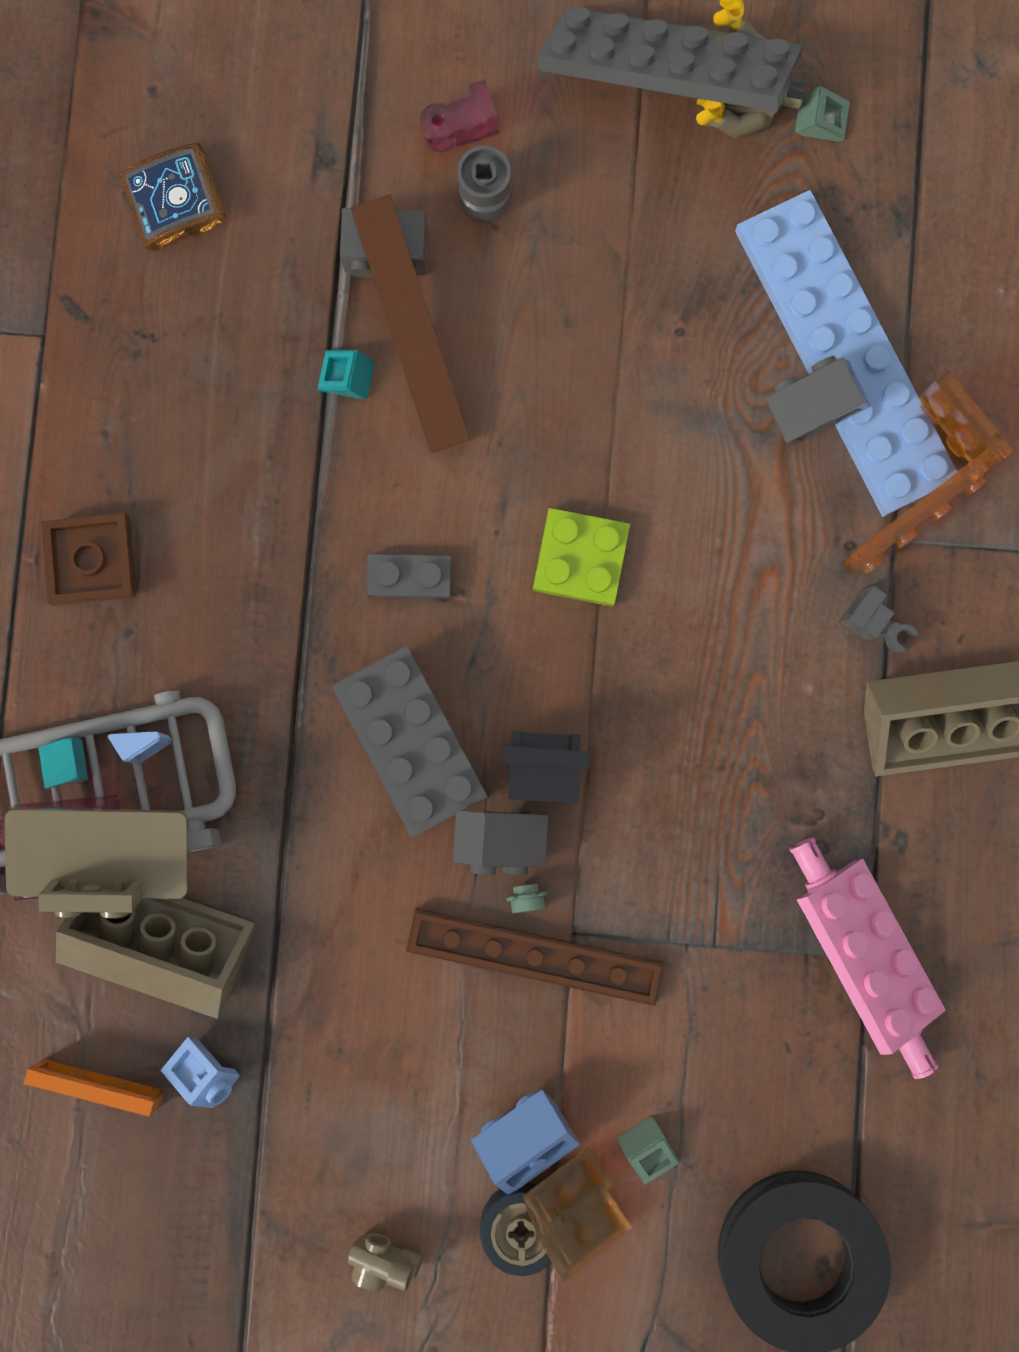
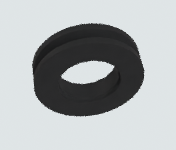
M787 1171L770 1175L750 1186L737 1198L727 1213L721 1228L718 1242V1264L725 1289L735 1311L744 1324L768 1344L788 1352L833 1351L851 1343L862 1335L880 1313L888 1294L891 1277V1261L887 1242L879 1224L869 1210L852 1191L838 1181L825 1175L808 1171ZM802 1218L820 1220L834 1228L841 1236L845 1250L844 1270L835 1286L820 1298L806 1302L785 1300L771 1292L763 1281L760 1270L762 1249L770 1235L785 1223Z

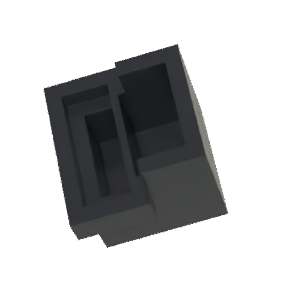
M512 730V745L503 746L502 764H510L508 799L578 804L580 769H589L590 751H579L580 735L531 733Z

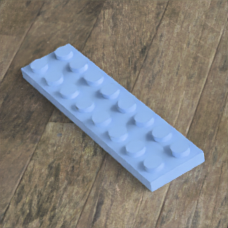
M811 190L737 224L735 232L808 374L813 373L811 367L814 364L830 356H835L836 359L844 357L852 365L871 406L835 424L882 517L961 479Z

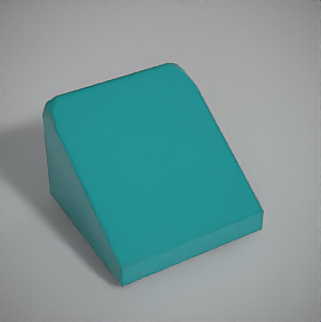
M326 350L317 389L322 392L357 399H367L374 370V360L358 350Z
M69 737L38 747L45 789L89 781L82 739Z

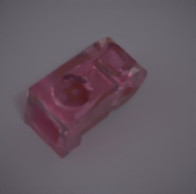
M485 79L469 84L470 96L447 105L433 103L423 110L420 124L423 139L428 148L436 152H447L499 134L498 115Z

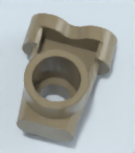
M370 1233L366 1237L360 1236L352 1245L348 1257V1264L354 1266L351 1280L355 1285L365 1290H380L385 1286L386 1282L387 1285L406 1292L411 1280L416 1278L420 1270L423 1255L406 1248L402 1250L391 1246V1240L382 1234Z

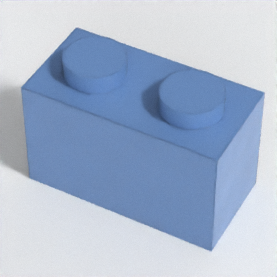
M542 1089L537 1093H530L522 1097L517 1102L515 1109L502 1118H495L487 1122L481 1128V1133L471 1139L494 1185L506 1194L515 1192L581 1145L556 1102Z

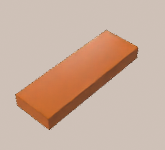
M43 1059L29 1067L23 1082L25 1085L148 1117L161 1106L164 1096L163 1089Z

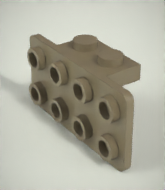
M12 808L5 814L7 892L15 897H39V912H54L55 916L61 918L76 917L83 912H100V915L104 918H120L128 915V913H132L142 898H183L188 891V816L183 811Z

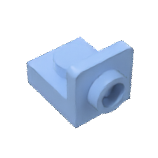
M187 1037L160 1070L190 1106L214 1108L226 1100L232 1091V1085L240 1076L235 1069L222 1067L197 1038Z

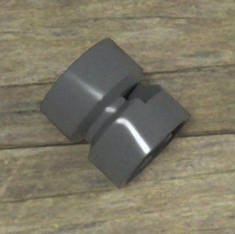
M476 146L465 152L459 160L457 168L461 207L474 220L482 222L496 220L504 215L510 206V162L502 151L492 146Z

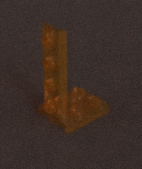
M949 370L935 380L919 396L922 403L920 408L934 426L938 424L948 436L946 443L951 451L959 458L964 456L969 463L846 557L844 567L850 575L860 569L865 575L886 560L882 555L883 551L894 543L900 549L920 534L916 529L918 524L927 517L933 523L954 508L950 502L953 497L961 491L966 496L975 492L988 481L984 474L1014 452V449Z

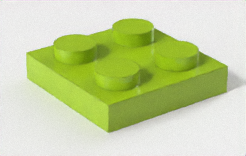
M549 508L533 591L614 607L630 524Z

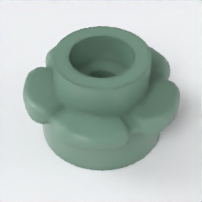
M538 884L513 887L514 896L506 898V901H511L513 914L546 909L544 896H548V893L546 891L539 892Z

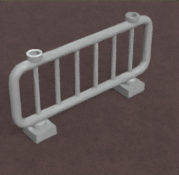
M167 691L154 695L156 705L0 739V756H3L11 808H21L12 753L35 749L64 738L85 737L98 809H107L94 735L125 728L127 733H136L135 726L168 719L184 810L179 811L185 812L188 816V853L222 846L219 829H206L204 823L223 816L232 807L236 798V782L224 721L220 710L210 700L202 697L181 699L180 691ZM192 713L202 715L207 722L219 784L218 798L210 804L197 807L192 805L176 717ZM142 763L139 765L133 764L141 810H150ZM60 787L51 788L54 807L64 809ZM0 850V868L6 867L5 850ZM0 875V895L8 894L6 875Z

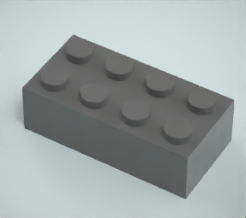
M408 646L395 651L331 686L411 838L456 815V810H465L489 797Z

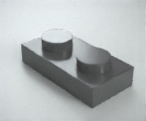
M368 554L366 596L368 598L450 599L451 556Z

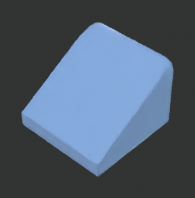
M160 732L108 735L109 740L124 762L138 765L171 744L170 742L172 741L169 735Z

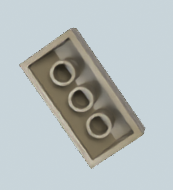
M1019 661L867 681L864 717L875 777L1019 757Z
M142 898L134 911L124 917L104 918L100 915V912H83L79 916L65 918L56 931V963L218 1019L235 984L255 923L185 898Z

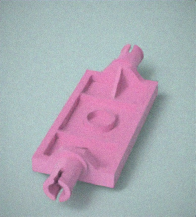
M814 837L795 844L789 850L793 853L807 879L805 886L808 891L798 898L797 902L881 1055L893 1054L899 1049L914 1079L934 1073L933 1070H937L939 1066L933 1059L920 1034L928 1024L946 1009L865 861L862 858L850 862L838 871L835 869L830 870Z

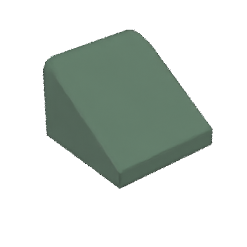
M822 86L805 93L801 106L798 109L795 133L805 137L837 142L843 141L845 139L850 101Z
M653 1117L645 1119L618 1137V1142L627 1160L644 1185L680 1163L678 1156Z

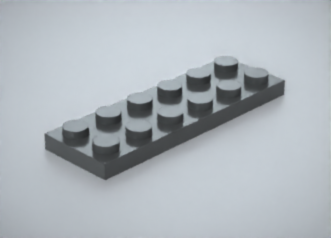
M566 7L537 54L538 71L777 112L801 62L803 45L788 43L783 39L770 40L751 37L740 32L726 33L707 30L702 26L689 27L670 24L659 19L645 20L627 17L621 13L607 14L589 11L584 7Z

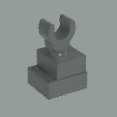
M873 585L862 589L838 623L865 641L877 639L881 633V636L886 639L887 647L892 652L897 654L905 653L906 648L898 643L897 635L902 631L909 637L917 636V629L910 624H899L891 620L895 613L882 604L887 595Z

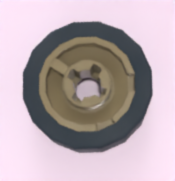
M526 1183L510 1194H506L499 1189L491 1195L483 1208L480 1224V1239L483 1252L493 1266L506 1274L522 1277L536 1274L554 1260V1256L542 1235L529 1203V1198L541 1189L534 1184ZM552 1209L556 1222L561 1228L559 1215ZM519 1221H524V1226L529 1230L525 1235H517L514 1232Z

